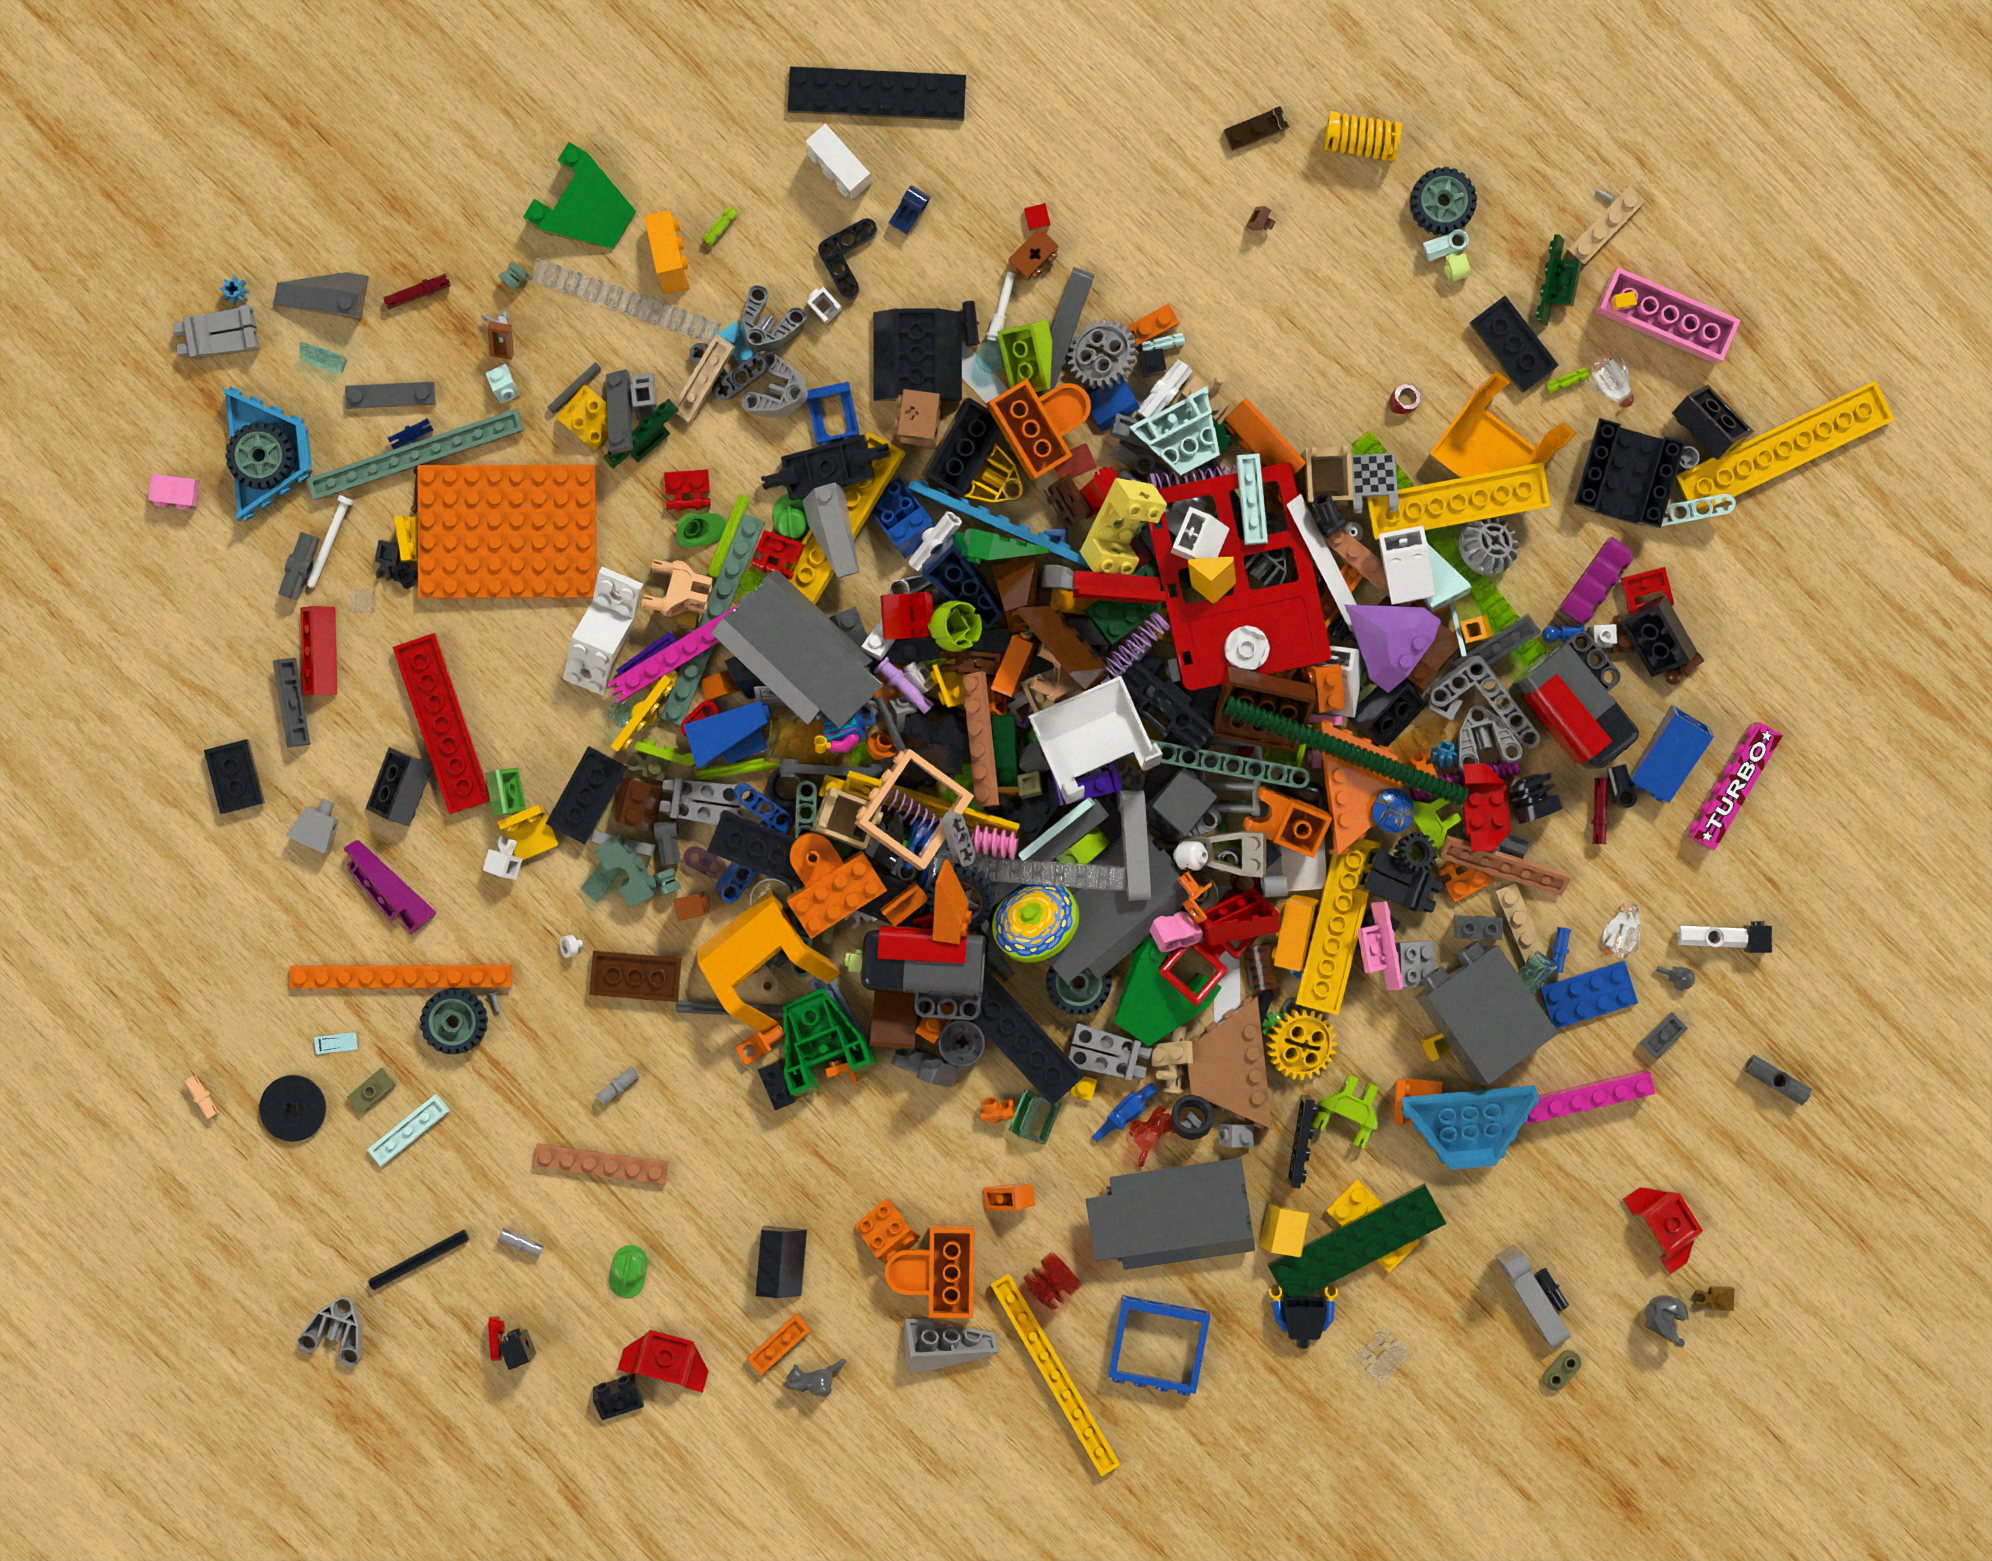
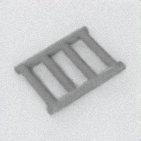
M1213 737L1210 744L1217 746L1254 747V759L1263 761V747L1219 737ZM1206 757L1204 763L1207 767H1215L1217 760ZM1231 759L1227 762L1226 767L1239 768V764L1236 760ZM1256 763L1251 764L1248 768L1253 769V776H1258L1261 772L1260 766ZM1199 771L1198 780L1210 786L1212 790L1252 791V804L1212 803L1209 808L1216 809L1218 812L1252 813V816H1260L1261 800L1257 795L1259 786H1262L1261 781H1206L1207 771Z

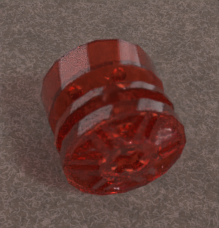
M1050 1251L1040 1261L1045 1271L1041 1272L1033 1267L1031 1271L1036 1279L1029 1273H1026L1023 1278L1032 1294L1043 1305H1046L1055 1312L1058 1309V1305L1054 1298L1063 1304L1065 1300L1060 1292L1064 1290L1072 1296L1082 1287V1284L1070 1268L1054 1252Z

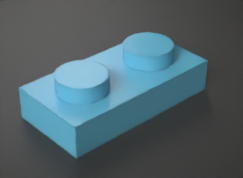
M733 322L717 335L736 347L732 355L741 365L750 357L760 355V353L752 351L745 346L740 327L736 322Z

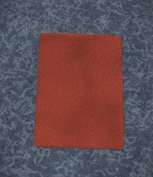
M1085 443L1071 449L1070 452L1073 456L1054 467L1060 479L1067 474L1073 478L1096 468V464L1088 445Z

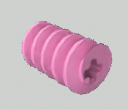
M976 825L971 841L977 854L983 848L984 855H988L992 850L993 857H997L1000 852L1001 857L1005 859L1009 853L1010 859L1014 860L1019 837L1016 839L1013 831L1009 837H1006L1005 830L998 835L997 828H994L990 834L987 826L980 832L979 825Z

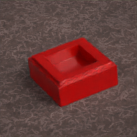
M1046 203L1024 208L1029 231L1051 226Z

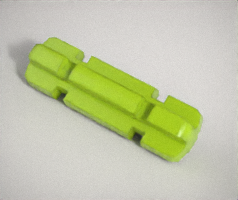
M726 207L723 215H720L710 227V232L707 231L703 236L704 242L712 246L717 241V236L720 237L729 226V221H733L737 216V212L732 207Z
M1584 367L1577 370L1576 373L1573 371L1558 377L1557 380H1550L1546 383V388L1549 393L1558 391L1559 388L1564 389L1579 381L1587 380L1589 378L1588 370Z

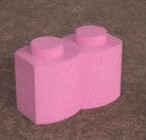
M151 474L148 500L154 501V506L168 508V504H176V509L190 510V506H197L200 481Z
M1179 911L1173 917H1157L1149 930L1160 952H1168L1179 947L1194 945L1200 942L1203 935L1200 925L1195 922L1188 911Z

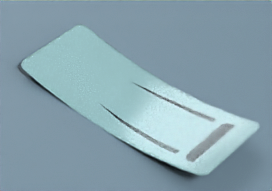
M355 1032L314 1037L316 1054L358 1049Z

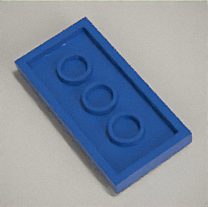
M1625 961L1613 963L1539 987L1549 1020L1556 1029L1638 1003Z

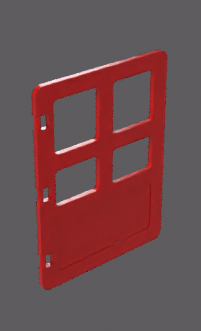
M1286 463L1261 467L1262 484L1273 481L1278 483L1287 523L1286 531L1267 535V544L1245 545L1244 540L1238 537L1229 496L1231 490L1239 489L1238 473L1157 489L1166 504L1211 495L1214 499L1218 521L1230 528L1218 557H1234L1236 583L1232 587L1233 594L1221 597L1215 604L1209 600L1186 604L1182 595L1178 571L1189 568L1188 560L1171 553L1172 543L1165 511L1161 516L1162 529L1156 530L1154 522H1148L1163 591L1166 592L1165 604L1182 683L1187 690L1220 685L1223 682L1228 666L1235 668L1227 660L1224 646L1229 634L1238 627L1252 626L1258 628L1265 634L1270 647L1265 662L1258 668L1248 671L1267 675L1323 663L1331 657V649L1310 551L1287 507V504L1297 497L1292 469ZM1284 547L1292 548L1298 574L1297 581L1257 590L1249 588L1243 561L1244 556ZM1175 583L1177 596L1170 598L1168 585ZM1183 652H1190L1192 664H1184Z

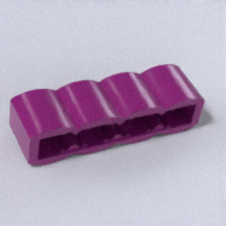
M1609 537L1560 604L1558 610L1579 625L1583 622L1588 623L1595 613L1592 611L1595 605H1601L1606 599L1607 594L1605 592L1608 587H1614L1620 579L1618 575L1622 568L1626 569L1633 561L1631 557L1633 551L1614 537Z

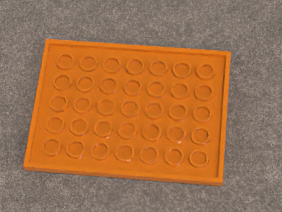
M417 465L418 598H593L597 582L596 465Z

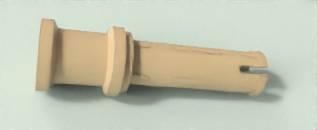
M1179 1026L1173 1030L1171 1042L1185 1041L1187 1027ZM1177 1065L1176 1080H1166L1165 1087L1163 1088L1164 1092H1183L1181 1081L1185 1071L1182 1069V1065Z

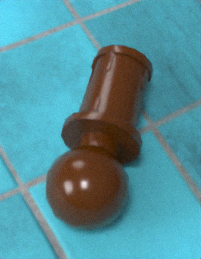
M1696 652L1691 662L1681 665L1677 669L1674 668L1665 673L1666 682L1670 685L1679 684L1683 674L1688 677L1694 668L1704 662L1703 657Z

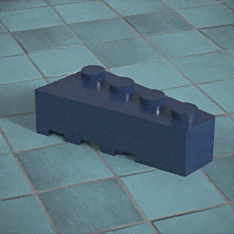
M952 534L922 564V575L952 601L971 604L975 608L974 614L980 615L982 626L988 630L1003 616L1002 604L974 564L967 561L968 557L961 556L962 547Z

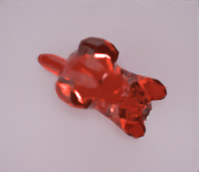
M1164 1106L1156 1108L1147 1122L1138 1119L1132 1122L1129 1128V1135L1134 1138V1142L1141 1149L1138 1158V1165L1141 1168L1144 1166L1149 1150L1155 1146L1159 1137L1165 1132L1176 1133L1171 1125V1115L1169 1113L1165 1114L1166 1109Z

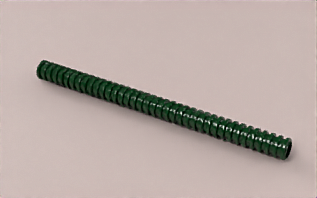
M1231 695L1224 702L1223 714H1229L1231 718L1235 716L1236 720L1242 719L1244 723L1248 721L1249 725L1255 724L1257 728L1261 726L1262 730L1267 729L1270 733L1274 731L1275 735L1280 734L1283 738L1286 736L1288 740L1293 739L1296 743L1299 741L1301 745L1306 744L1308 748L1312 746V749H1318L1321 753L1325 751L1326 755L1337 756L1339 760L1350 761L1352 765L1356 763L1357 767L1362 766L1365 770L1369 768L1370 772L1375 771L1378 775L1381 773L1383 777L1388 776V779L1394 778L1396 782L1406 783L1407 786H1413L1414 789L1419 788L1421 792L1431 793L1432 796H1438L1439 799L1450 800L1452 804L1456 803L1457 806H1462L1467 799L1468 788H1462L1459 784L1455 786L1454 782L1443 781L1441 777L1437 778L1436 775L1430 776L1428 772L1424 774L1423 770L1418 771L1417 768H1412L1410 765L1405 766L1402 762L1399 764L1397 760L1393 761L1392 758H1386L1385 755L1380 756L1379 753L1374 754L1372 750L1368 751L1366 748L1361 749L1359 745L1355 747L1354 743L1349 744L1348 741H1342L1341 738L1336 739L1333 735L1330 737L1328 733L1323 734L1321 730L1317 732V729H1311L1308 725L1304 727L1303 723L1298 724L1295 720L1291 722L1290 718L1279 717L1277 713L1272 714V711L1266 712V709H1259L1257 705L1253 707V704H1247L1244 700L1240 702L1239 698L1234 699Z

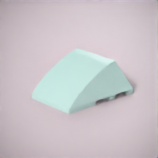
M1207 386L1175 405L1129 427L1180 476L1220 455Z

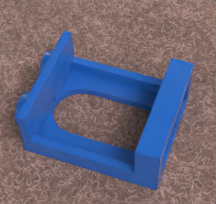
M849 382L808 390L807 401L817 445L823 446L860 436ZM841 396L847 429L844 434L830 436L825 430L819 400Z

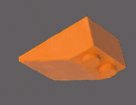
M944 860L935 885L933 941L960 944L961 937L967 934L968 924L971 923L972 911H969V902L950 861Z

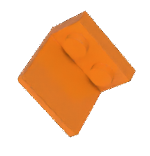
M1398 1078L1394 1124H1413L1411 1118L1407 1119L1402 1113L1401 1107H1403L1401 1097L1442 1094L1443 1082Z

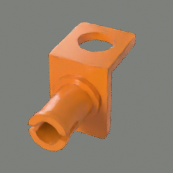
M1187 871L1177 879L1189 894L1188 899L1182 905L1195 922L1199 924L1207 919V916L1194 900L1210 888L1212 883L1210 882L1203 887H1199L1189 874V871Z
M777 1025L763 1035L761 1032L752 1035L736 1045L735 1050L744 1065H748L762 1055L772 1051L770 1046L784 1038L785 1033H783L782 1027ZM747 1044H751L755 1048V1054L752 1057H747L743 1053V1048Z

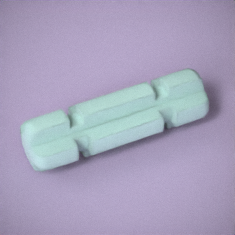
M1177 333L1173 337L1166 336L1154 339L1153 342H1143L1141 347L1143 352L1160 348L1166 350L1173 348L1174 345L1176 347L1184 345L1185 339L1182 333Z

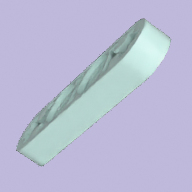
M1720 494L1668 504L1667 508H1670V516L1673 521L1668 522V517H1665L1661 526L1728 514L1734 510L1736 501L1730 494ZM1722 498L1732 502V505L1728 506V510H1724V507H1717L1716 510L1718 512L1713 513L1711 499H1715V504L1721 503ZM1706 502L1709 505V512L1704 515L1699 514L1696 510L1698 503ZM1678 506H1683L1687 510V515L1683 519H1678L1674 515V510Z

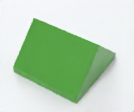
M519 768L499 769L485 773L493 817L526 810Z

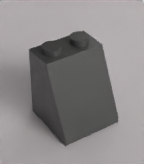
M1184 767L1177 771L1145 806L1146 822L1170 843H1173L1187 835L1217 796L1213 793L1210 786L1203 784L1197 779V775L1192 770Z

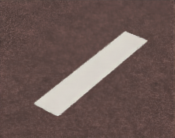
M962 340L963 380L985 403L1009 390Z
M1300 494L1289 502L1287 507L1350 631L1353 632L1352 623L1344 604H1357Z
M1216 886L1218 889V901L1228 890H1233L1231 886ZM1239 940L1232 941L1230 943L1235 948H1237L1239 945ZM1226 951L1218 959L1227 967L1228 971L1218 982V985L1222 988L1214 999V1021L1216 1024L1224 1019L1222 1015L1231 1008L1235 1011L1240 1007V960L1234 959ZM1213 967V975H1214V973H1215L1217 970Z

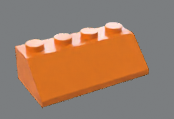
M1247 398L1243 399L1224 418L1225 430L1231 436L1235 434L1240 440L1238 442L1239 445L1246 452L1250 450L1252 454H1260L1261 467L1286 463L1291 467L1294 476L1306 464L1305 460Z

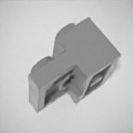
M1435 941L1395 942L1396 951L1399 955L1400 972L1403 977V988L1424 986L1421 979L1436 969Z

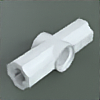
M1178 359L1167 374L1161 377L1150 391L1151 394L1142 403L1137 413L1145 419L1161 412L1179 392L1178 389L1191 375L1193 370Z
M946 512L935 527L927 529L922 534L923 543L908 561L910 566L918 572H922V564L952 534L954 535L962 524L960 518L952 512Z
M1679 926L1677 940L1678 945L1746 948L1748 932L1745 928ZM1715 931L1717 939L1711 943L1708 936L1710 932Z

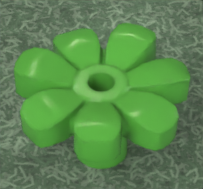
M1273 1012L1267 1013L1268 1020L1264 1019L1262 1025L1266 1027L1262 1031L1265 1036L1274 1034L1275 1031L1271 1026L1277 1025L1278 1027L1277 1018L1281 1020L1284 1018L1281 1012H1278L1276 1016Z

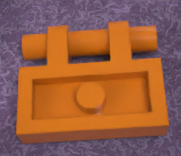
M1450 861L1443 863L1444 866L1437 869L1440 877L1448 874L1451 878L1443 882L1453 902H1457L1494 882L1489 873L1467 867L1466 871L1457 875L1455 869L1462 865Z

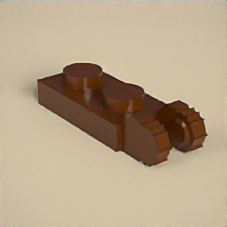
M948 650L939 652L940 658L956 660V664L939 665L941 672H956V674L986 672L987 677H996L1000 667V654L966 650L960 652Z

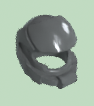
M1659 1295L1654 1297L1645 1307L1644 1315L1647 1317V1321L1644 1327L1672 1342L1674 1346L1683 1347L1685 1342L1682 1338H1679L1676 1332L1677 1329L1673 1326L1672 1321L1673 1318L1683 1322L1685 1320L1689 1321L1686 1305L1680 1299L1672 1296Z

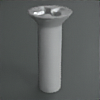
M1597 189L1595 192L1597 195L1610 201V204H1612L1616 197L1600 189Z
M498 991L488 993L491 996L495 1012L500 1011L496 996Z

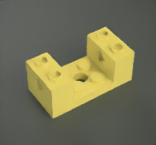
M1115 478L1080 550L1092 572L1133 574L1139 558L1129 544L1141 520L1158 523L1167 506L1153 484ZM1122 518L1119 523L1114 524V521Z

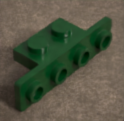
M1559 234L1554 235V239L1551 240L1549 245L1550 259L1545 265L1546 280L1545 284L1541 286V305L1536 310L1538 322L1545 326H1548L1552 305L1574 306L1582 265L1580 261L1561 259L1565 240Z
M670 399L661 403L650 416L644 418L632 431L633 450L613 455L608 451L603 457L612 469L629 455L638 463L671 434L663 424L676 414L679 409Z

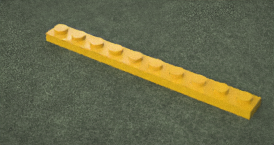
M1010 1272L991 1282L992 1289L1100 1475L1103 1476L1119 1467L1120 1462Z

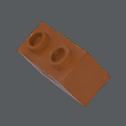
M1039 228L1008 259V263L1026 281L1030 278L1034 280L1043 271L1041 267L1046 262L1050 264L1058 256L1059 246ZM1031 252L1034 254L1039 252V259L1034 258L1031 260Z
M704 892L673 899L678 921L706 915L709 913L708 909H711L709 896H705Z

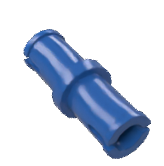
M1557 927L1555 943L1551 947L1553 954L1549 968L1550 971L1563 973L1566 954H1569L1567 947L1571 929Z

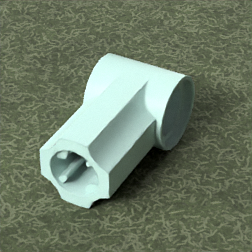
M1458 229L1445 236L1423 243L1426 258L1431 262L1455 252L1460 253L1466 248L1469 238L1465 231ZM1456 236L1462 238L1463 245L1455 246L1452 243V238Z

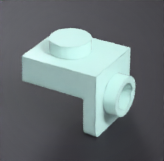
M506 363L486 372L491 388L501 404L520 396V392Z

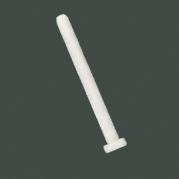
M339 495L337 499L340 501L307 581V587L312 589L316 586L348 505L352 506L354 500Z

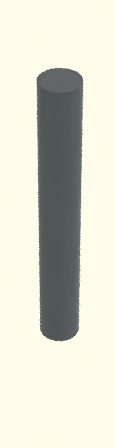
M596 362L591 365L548 406V409L554 413L588 382L601 367Z
M882 695L874 698V701L898 753L900 750L903 752L906 750V747Z

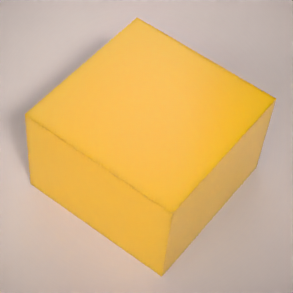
M1635 291L1614 295L1611 298L1613 311L1636 306Z

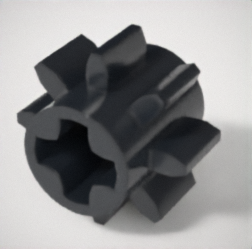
M1341 614L1339 618L1335 616L1328 625L1331 627L1328 633L1340 642L1344 638L1350 640L1353 632L1350 631L1343 615Z

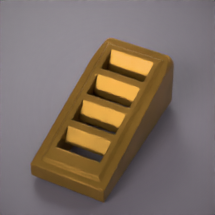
M685 611L676 616L665 617L691 630H696L700 614L693 611Z
M998 787V794L1001 793L1011 802L1019 798L1018 787Z

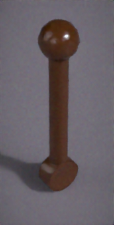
M416 467L413 470L416 475L414 502L411 506L413 513L418 512V470Z

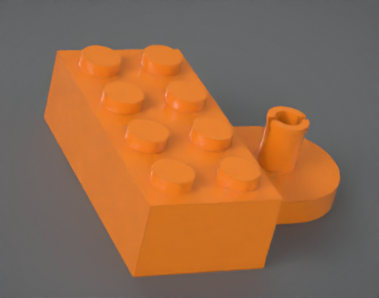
M1028 379L1023 380L985 403L1030 480L1038 478L1073 456L1062 436L1083 424L1091 410L1088 394L1076 384L1065 383L1059 385L1038 398Z
M819 833L803 834L792 844L790 861L805 886L786 897L811 939L887 891L886 886L863 850L843 861L829 839Z
M930 1224V1249H903L895 1252L888 1259L885 1267V1279L889 1287L902 1295H929V1318H973L975 1225Z

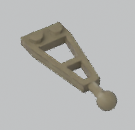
M1243 830L1185 838L1178 841L1179 843L1182 841L1206 843L1208 860L1205 866L1241 876H1266V832ZM1161 838L1155 839L1160 848L1166 852L1174 853L1175 848L1179 845L1167 843ZM1242 839V866L1215 859V842Z

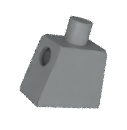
M322 798L317 809L311 806L306 807L286 837L323 854H330L339 819L330 815L335 803Z

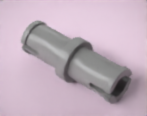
M630 1066L618 1078H613L611 1083L596 1095L606 1105L617 1094H622L625 1088L640 1076Z
M504 1227L498 1238L499 1242L501 1241L515 1247L516 1251L520 1252L522 1250L536 1256V1258H539L544 1247L543 1244L526 1238L527 1235L522 1234L521 1236Z

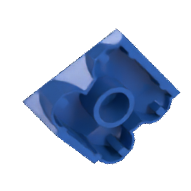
M1122 376L1119 378L1120 384L1116 381L1112 382V388L1105 384L1104 389L1101 390L1097 384L1095 389L1089 387L1085 390L1091 402L1090 414L1101 432L1112 426L1114 416L1117 413L1129 417L1140 409L1137 400Z

